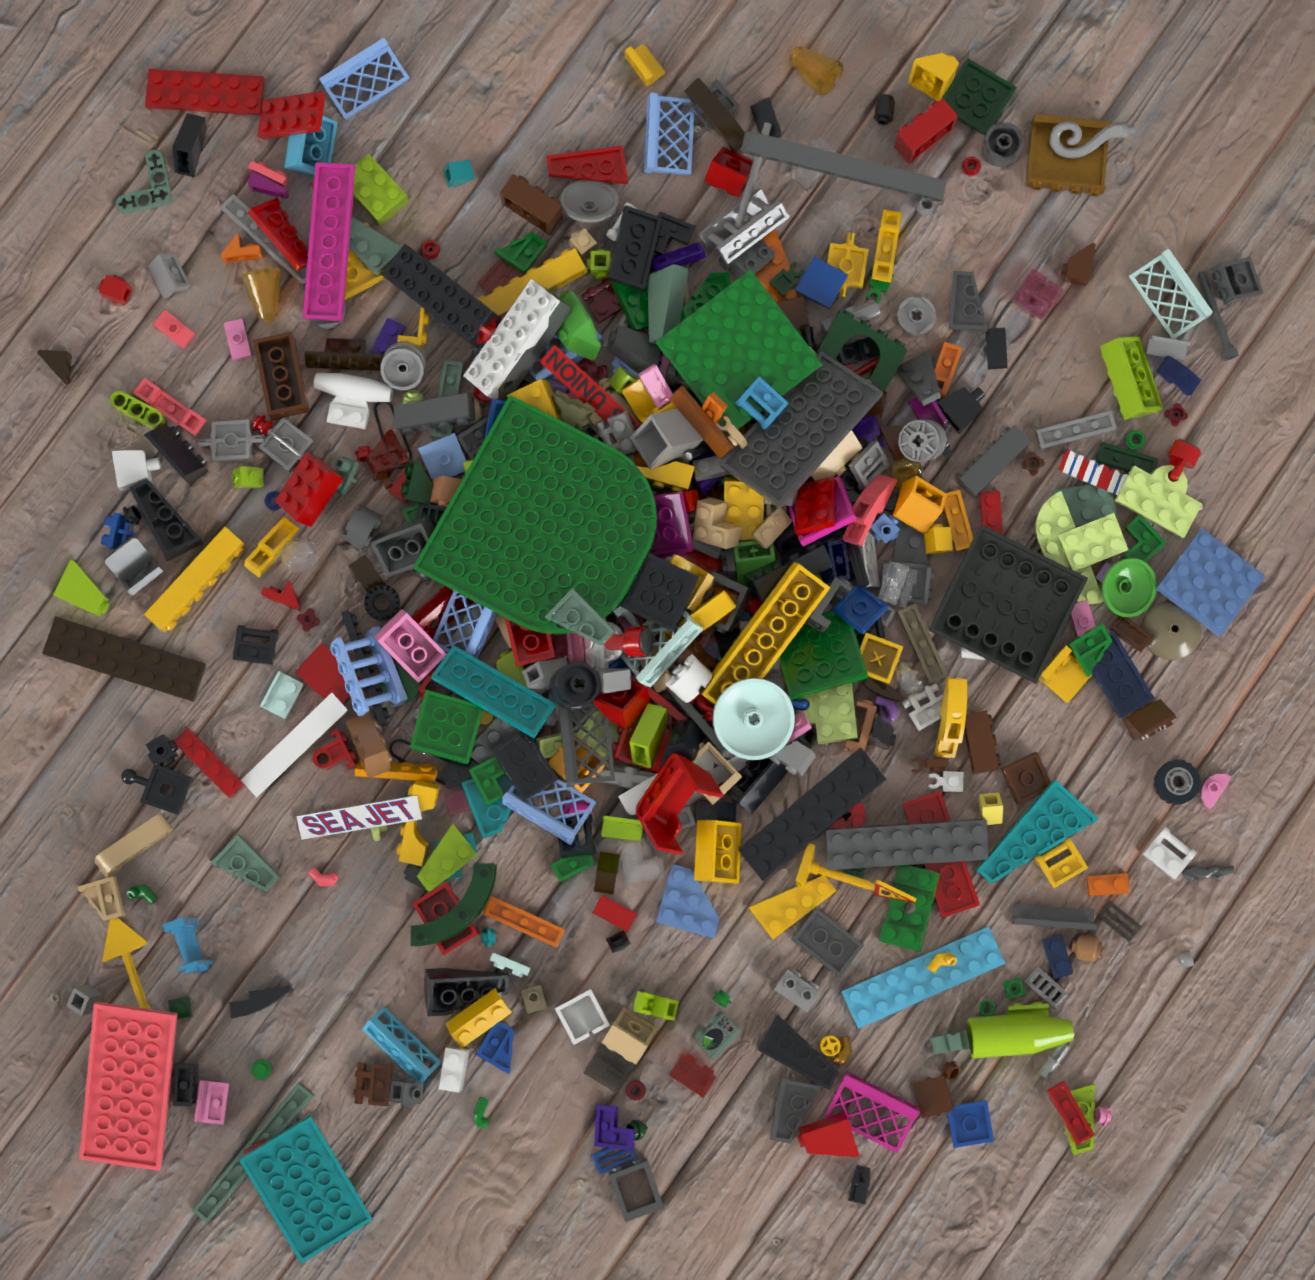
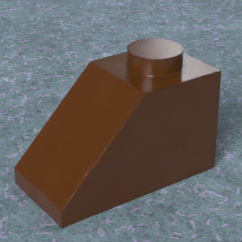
M1091 243L1071 256L1066 264L1063 263L1061 275H1064L1063 282L1082 286L1087 285L1090 279L1096 243Z

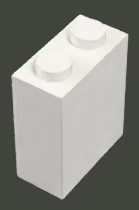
M454 1046L445 1048L439 1084L440 1090L452 1092L463 1090L469 1049H461Z

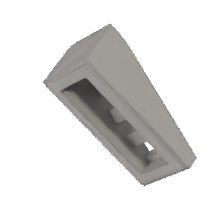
M1036 967L1024 980L1035 993L1055 1010L1069 996L1062 987L1039 967ZM1038 975H1041L1042 978L1034 985L1032 982ZM1046 980L1048 983L1042 990H1039L1038 988ZM1051 986L1054 987L1052 992L1046 996L1045 993ZM1057 992H1059L1060 995L1053 1002L1051 999L1055 996Z

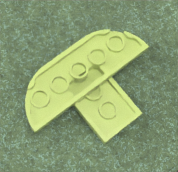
M1059 491L1043 503L1036 518L1035 534L1042 555L1088 578L1077 600L1078 603L1087 600L1089 604L1104 602L1091 565L1128 550L1116 516L1112 513L1075 527L1062 491Z

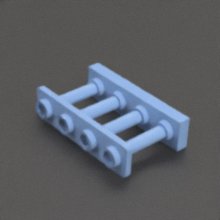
M380 626L373 627L368 631L364 639L344 644L342 638L337 637L331 643V652L336 657L338 670L343 675L346 691L350 693L353 709L359 717L369 711L368 706L390 700L393 707L402 705L408 699L391 655L373 637L381 630ZM365 646L371 648L373 656L353 662L350 661L347 651ZM373 664L378 666L380 675L362 680L357 679L354 669ZM381 682L385 684L387 693L365 699L361 688Z

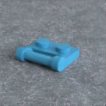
M758 377L735 402L738 407L741 406L757 420L763 430L789 404L761 377ZM749 396L770 414L767 419L746 401Z

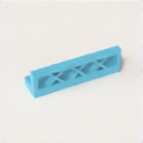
M384 1006L362 1028L411 1078H416L415 1082L423 1083L442 1063ZM383 1014L388 1019L389 1025L383 1024L378 1017ZM394 1030H399L403 1034V1039L397 1038L394 1035ZM408 1044L416 1046L418 1053L411 1052ZM423 1058L429 1059L434 1065L429 1069L423 1063Z

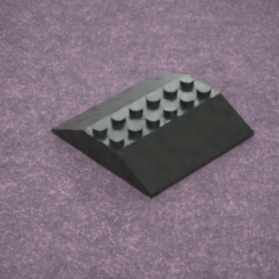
M980 525L941 601L928 631L1037 684L1088 578Z

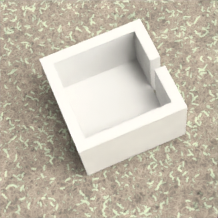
M592 989L555 1008L573 1045L590 1037L589 1031L592 1030L593 1034L610 1026Z

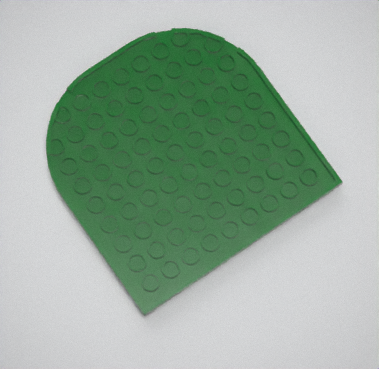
M509 395L413 569L526 629L546 634L572 633L573 631L544 617L572 588L603 618L607 617L620 604L630 589L655 538L657 512L654 496L644 474L626 455Z

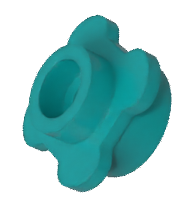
M484 927V931L481 932V942L485 944V947H490L496 943L495 930L489 927Z

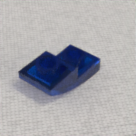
M1167 356L1157 369V372L1169 384L1174 383L1187 396L1192 395L1201 382V379L1170 356Z

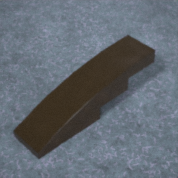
M697 78L684 92L702 117L709 121L719 136L724 138L732 151L737 152L742 147L745 132L700 78Z

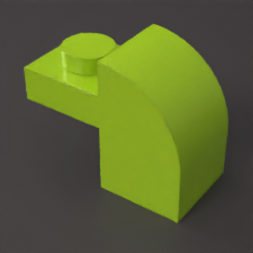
M638 991L634 1000L633 1011L674 1021L679 1001Z

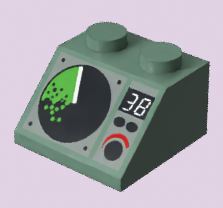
M724 1013L721 1015L715 1014L709 1021L711 1025L707 1029L703 1027L695 1035L697 1038L695 1043L712 1060L741 1032Z

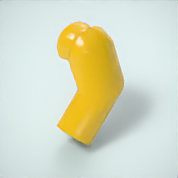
M950 952L938 953L927 966V969L935 974L940 966H954L957 958Z

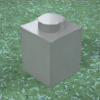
M89 985L75 987L66 1006L80 1015L93 1013L94 1003L96 1001L100 1002L103 994Z

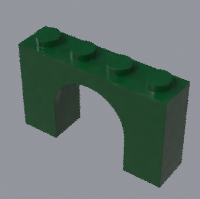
M846 310L843 313L838 311L815 352L819 354L822 351L836 360L843 345L851 337L864 335L870 338L877 347L878 357L868 379L871 380V384L885 391L908 349L904 348L905 343L898 339L894 341L888 339L887 333L880 329L877 332L870 328L871 324L862 319L860 322L853 319L854 315Z

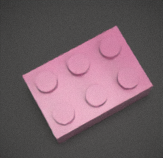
M403 609L373 636L418 683L447 655Z

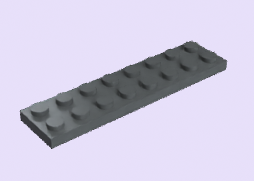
M984 818L826 829L827 869L836 870L988 860L987 820Z

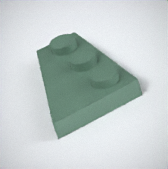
M573 588L544 617L601 646L616 632Z
M237 834L210 863L264 891H268L281 877L240 834Z

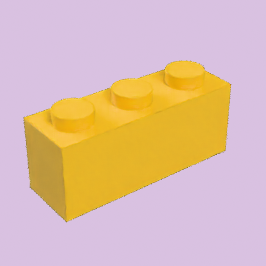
M494 988L445 1024L450 1035L462 1049L511 1014V1011L504 999Z

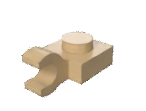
M723 417L725 422H727L725 426L721 427L716 423V426L722 433L727 432L729 434L727 438L733 446L738 445L743 449L748 445L746 439L731 424L728 417Z

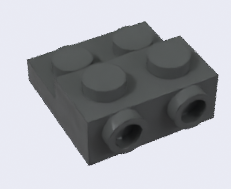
M1251 257L1220 263L1211 269V280L1216 282L1218 299L1223 301L1224 305L1263 294Z

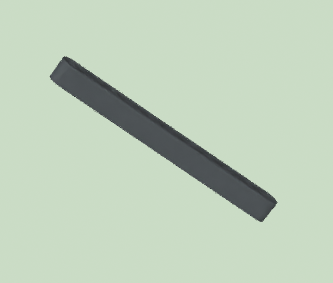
M750 131L745 132L741 152L747 155L937 202L943 201L947 183L942 179Z

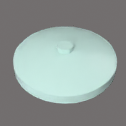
M748 678L733 683L720 695L713 712V727L718 740L729 752L743 759L760 760L776 754L786 745L794 729L795 715L789 697L780 687L764 679Z

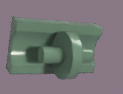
M343 456L342 458H336L334 467L337 468L336 472L344 478L335 492L345 496L351 482L358 483L354 475L359 467V463Z

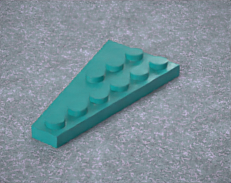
M1053 780L988 854V860H983L975 870L992 884L1011 873L1015 868L1028 863L1032 858L1043 854L1066 840L1067 837L1080 832L1084 827L1095 823L1099 819L1059 782Z

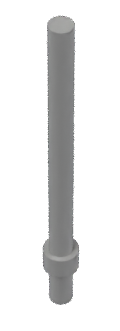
M765 122L761 134L769 136L772 125ZM754 157L735 223L737 227H743L762 158Z

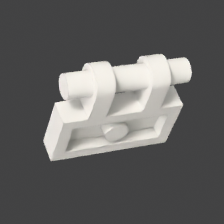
M936 683L930 686L926 685L922 688V691L915 695L907 696V699L901 702L904 709L912 706L915 710L909 713L908 716L918 732L942 718L939 713L943 694L937 698L933 694L939 690ZM927 697L930 702L921 707L918 702Z

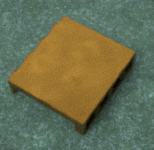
M1035 114L1031 125L1026 187H1031L1033 190L1050 189L1052 192L1069 191L1071 194L1088 193L1090 196L1103 195L1106 190L1104 184L1108 140L1083 157L1065 158L1054 152L1051 148L1049 137L1057 124L1064 121H1072L1081 128V140L1075 145H1068L1067 139L1074 134L1072 130L1067 129L1061 133L1060 142L1067 148H1077L1086 144L1100 130L1112 124V122Z

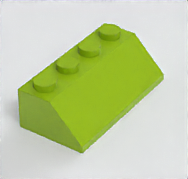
M1119 337L1101 345V355L1106 363L1107 373L1112 381L1114 394L1118 399L1120 412L1124 420L1136 419L1164 410L1140 337Z

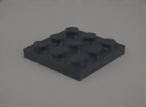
M648 553L620 607L675 632L701 577Z

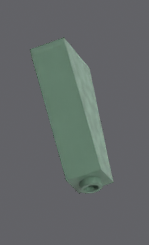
M673 264L648 275L650 343L656 344L655 342L680 323L689 273L688 268Z

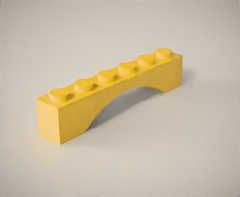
M677 461L651 470L649 467H638L647 481L653 483L652 486L664 489V487L671 488L672 492L688 491L694 472V466Z

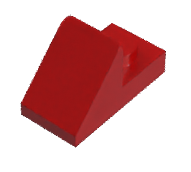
M289 580L282 594H280V589L270 586L269 589L263 587L261 592L263 597L299 612L301 611V605Z

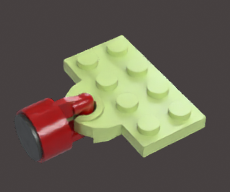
M1182 439L1175 440L1167 454V457L1170 459L1169 464L1158 467L1151 474L1136 466H1132L1114 501L1140 514L1142 517L1181 539L1185 538L1202 503L1186 495L1188 484L1183 468L1194 469L1202 454L1201 450L1188 441Z

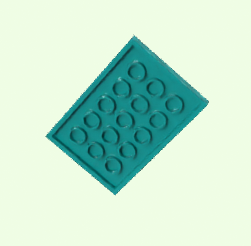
M311 1115L239 1158V1162L301 1264L373 1220Z

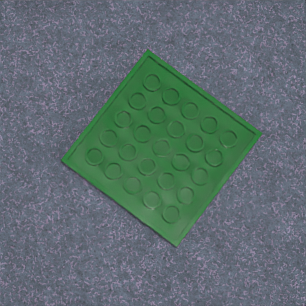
M751 269L655 342L702 405H704L707 397L713 392L728 405L718 424L721 427L725 426L727 422H725L723 417L726 416L737 430L753 419V417L741 406L738 407L735 402L758 377H761L780 396H783L823 365ZM751 396L746 399L760 413L765 410Z

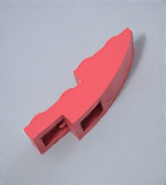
M879 474L863 490L852 507L857 520L849 523L842 537L845 542L862 547L876 515L882 514L898 481L896 478Z

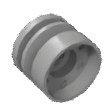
M922 419L905 425L899 434L898 443L900 451L906 458L911 461L923 462L935 459L943 453L947 437L945 430L939 423L934 420ZM917 439H924V443H917Z

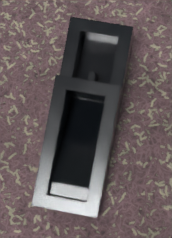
M292 986L249 991L250 1000L229 1002L231 1018L247 1016L272 1006L293 990Z

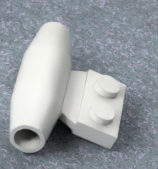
M316 373L314 378L315 389L336 396L330 403L327 422L366 430L370 412L367 402H391L394 394V388L370 378L343 373Z

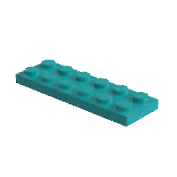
M454 645L431 676L432 680L532 738L536 737L556 707L555 703Z

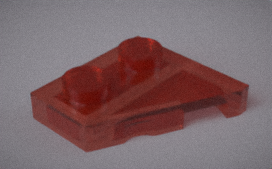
M392 429L388 430L365 458L374 476L401 467L409 462Z

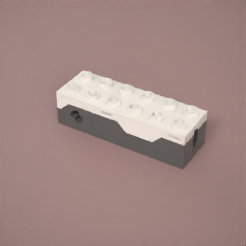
M531 279L498 325L494 334L491 335L489 341H487L463 375L474 385V396L483 403L491 402L492 399L507 401V395L516 390L573 308L548 288Z

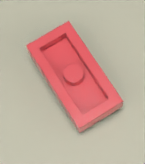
M251 161L248 167L250 172L255 171L284 188L288 187L289 182L283 172L279 170L274 172L268 169L269 167L263 162L259 161L256 163Z

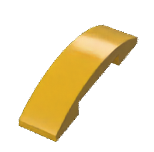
M883 209L872 271V279L891 282L902 212Z

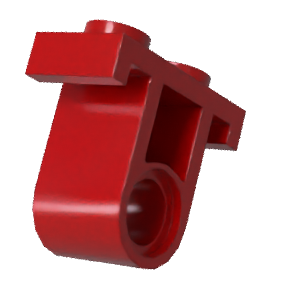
M338 729L330 732L338 740L318 749L313 754V763L323 770L330 769L346 760L349 761L346 764L347 768L352 769L356 767L355 761L358 760L353 749L349 750L346 744L349 740L345 732L341 733ZM322 754H327L329 757L326 764H320L319 762Z

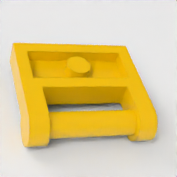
M1069 837L1063 843L1043 855L1034 857L1052 888H1056L1088 868ZM1067 849L1070 851L1071 854L1050 867L1045 863Z

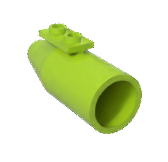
M1033 1002L1031 1005H1023L1022 1003L1012 1004L1008 1006L1006 1015L968 1017L967 1036L971 1058L1035 1054L1073 1041L1074 1038L1072 1021L1049 1017V1003L1043 1004V1002Z

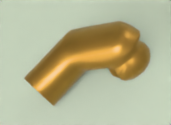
M849 1036L839 1037L841 1050L833 1056V1062L836 1065L846 1064L852 1055Z

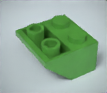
M756 540L740 542L738 546L733 547L736 581L746 587L748 586L743 577L744 574L775 561L773 543L767 549H764Z

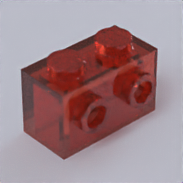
M689 1053L686 1056L681 1054L670 1071L669 1076L703 1098L716 1079V1076L713 1075L714 1070L705 1064L703 1067L696 1063L698 1059Z

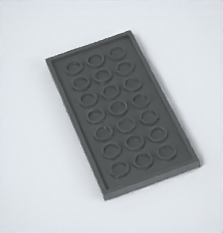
M822 351L817 355V358L823 365L782 396L789 404L773 422L763 430L760 427L761 424L757 421L743 436L748 445L743 449L738 445L734 446L719 463L722 469L780 509L883 396L882 390ZM767 411L763 414L766 419L770 415Z

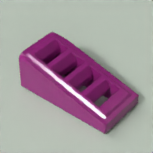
M251 171L248 181L251 191L284 199L289 198L286 188L255 171Z

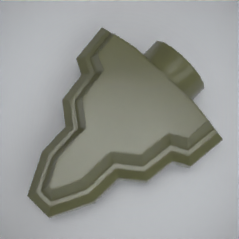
M556 390L552 397L556 408L560 411V420L584 432L592 423L589 418L594 413L595 408L588 402L583 403L580 399H572L568 394Z

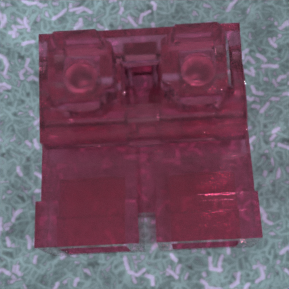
M1032 269L1012 301L1018 303L1025 310L1042 320L1064 289L1051 280L1048 281L1046 286L1043 285L1047 278L1035 269Z

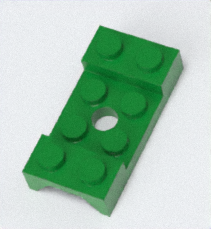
M909 865L897 866L893 882L895 883L894 888L915 897L916 902L891 899L886 922H883L879 942L921 953L940 877L939 873ZM908 903L915 904V911L911 914H908L905 910Z

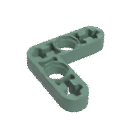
M151 150L146 155V164L152 188L121 195L117 198L116 207L122 214H132L163 207L172 202L173 195L166 163L160 151ZM154 156L158 158L157 164L159 168H156L153 161H151ZM156 174H163L164 180L162 182H155L154 177ZM162 192L166 194L165 200L160 198ZM152 194H154L155 197H158L155 198L156 202H154V199L151 196ZM142 196L149 197V202L146 205L139 203V199ZM133 198H135V203H136V205H137L136 207H135L134 204H133V203H134V201L132 200ZM123 201H127L129 203L126 209H124L123 206H121L124 204Z

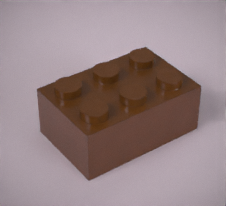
M512 174L500 192L502 205L550 236L563 218L561 202L553 196L550 198L545 195V192L540 187H533L528 184L529 181L523 176L519 175L517 177Z

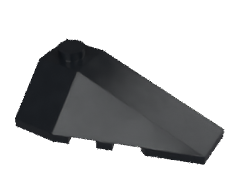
M876 703L874 706H877L867 744L888 750L890 746H894L896 735L893 734L894 727L881 705Z

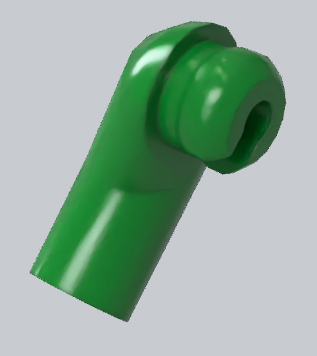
M134 885L127 891L128 898H145L151 905L158 899L146 885Z
M479 1097L474 1109V1121L478 1128L482 1127L485 1129L489 1119L483 1117L489 1100L483 1097Z

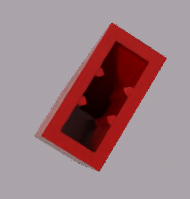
M845 1112L799 1127L801 1135H798L797 1138L800 1147H805L806 1152L809 1154L855 1158L860 1156Z

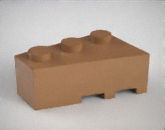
M368 712L363 716L346 720L348 733L368 779L390 771L392 757L389 750L385 747L382 734L379 735L377 731L376 720L374 718L371 719Z

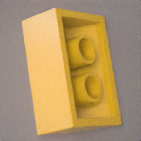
M944 53L916 58L907 83L939 102L953 82L959 62L952 55Z
M697 820L694 881L739 883L741 853L738 849L741 847L742 823Z

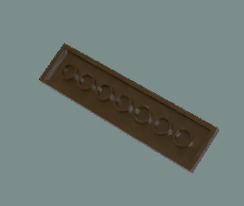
M56 616L42 652L44 655L192 702L195 701L207 664Z

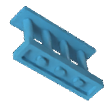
M181 917L162 924L165 932L175 935L185 964L178 967L179 972L185 971L188 974L197 970V973H201L209 969L208 966L213 964V961L203 959L194 933L196 931L195 927L200 926L198 918Z

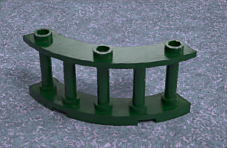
M474 863L472 879L462 900L449 913L435 921L421 925H411L410 946H427L445 941L456 936L471 925L481 914L491 896L497 876V865L495 863Z

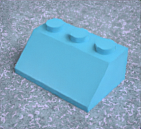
M323 116L320 132L289 136L284 168L298 174L315 176L316 163H331L338 122Z

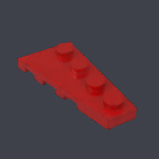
M623 145L546 156L549 177L628 184Z
M277 197L250 208L249 216L295 270L299 271L307 267L308 250L303 241L298 239L295 227L290 225L288 214L285 210L281 209L279 198Z

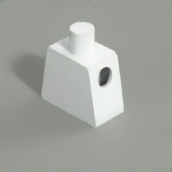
M144 450L112 451L117 486L121 491H126L130 489L129 487L145 479L152 481L151 471L161 469L159 457L149 459L148 454Z

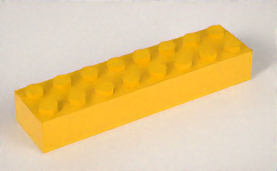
M793 562L712 671L713 676L705 688L702 686L699 690L700 694L716 705L723 691L733 683L748 678L763 679L830 587L799 563Z

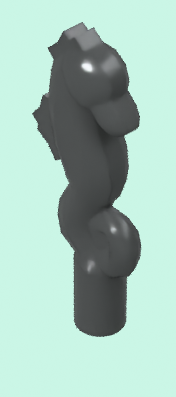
M1198 863L1193 868L1186 869L1183 872V876L1187 881L1194 883L1198 882L1195 877L1207 879L1212 876L1214 880H1221L1224 875L1234 874L1235 869L1233 865L1227 867L1212 865L1205 869L1206 866Z

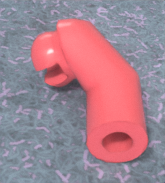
M316 867L308 872V875L321 887L333 886L338 881V875L334 872L322 875Z

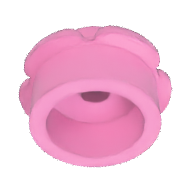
M1104 1105V1107H1097L1095 1109L1094 1120L1096 1123L1105 1126L1107 1122L1111 1121L1112 1114L1107 1106Z

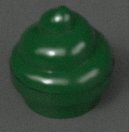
M632 1120L626 1126V1128L635 1129L636 1141L641 1140L648 1130L647 1125L639 1120Z

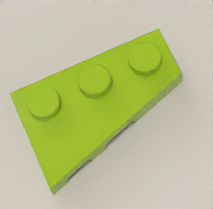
M454 824L450 826L417 875V878L428 892L434 890L477 856V853Z
M1090 1084L1070 1090L1094 1133L1095 1084ZM1064 1125L1073 1155L1094 1149V1136L1077 1146Z

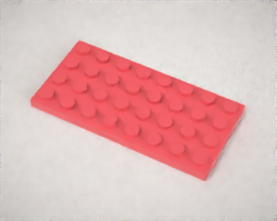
M97 1001L94 1003L79 1159L157 1171L161 1170L177 1013Z

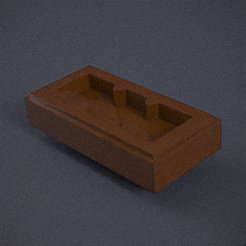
M1119 616L1109 628L1110 631L1114 630L1118 637L1140 653L1143 652L1154 638V636L1128 617Z

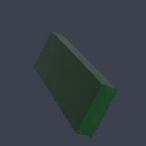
M1101 442L1096 462L1130 472L1132 466H1136L1151 474L1156 469L1158 458Z

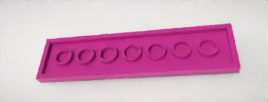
M316 163L303 308L304 319L343 321L356 171L354 164Z

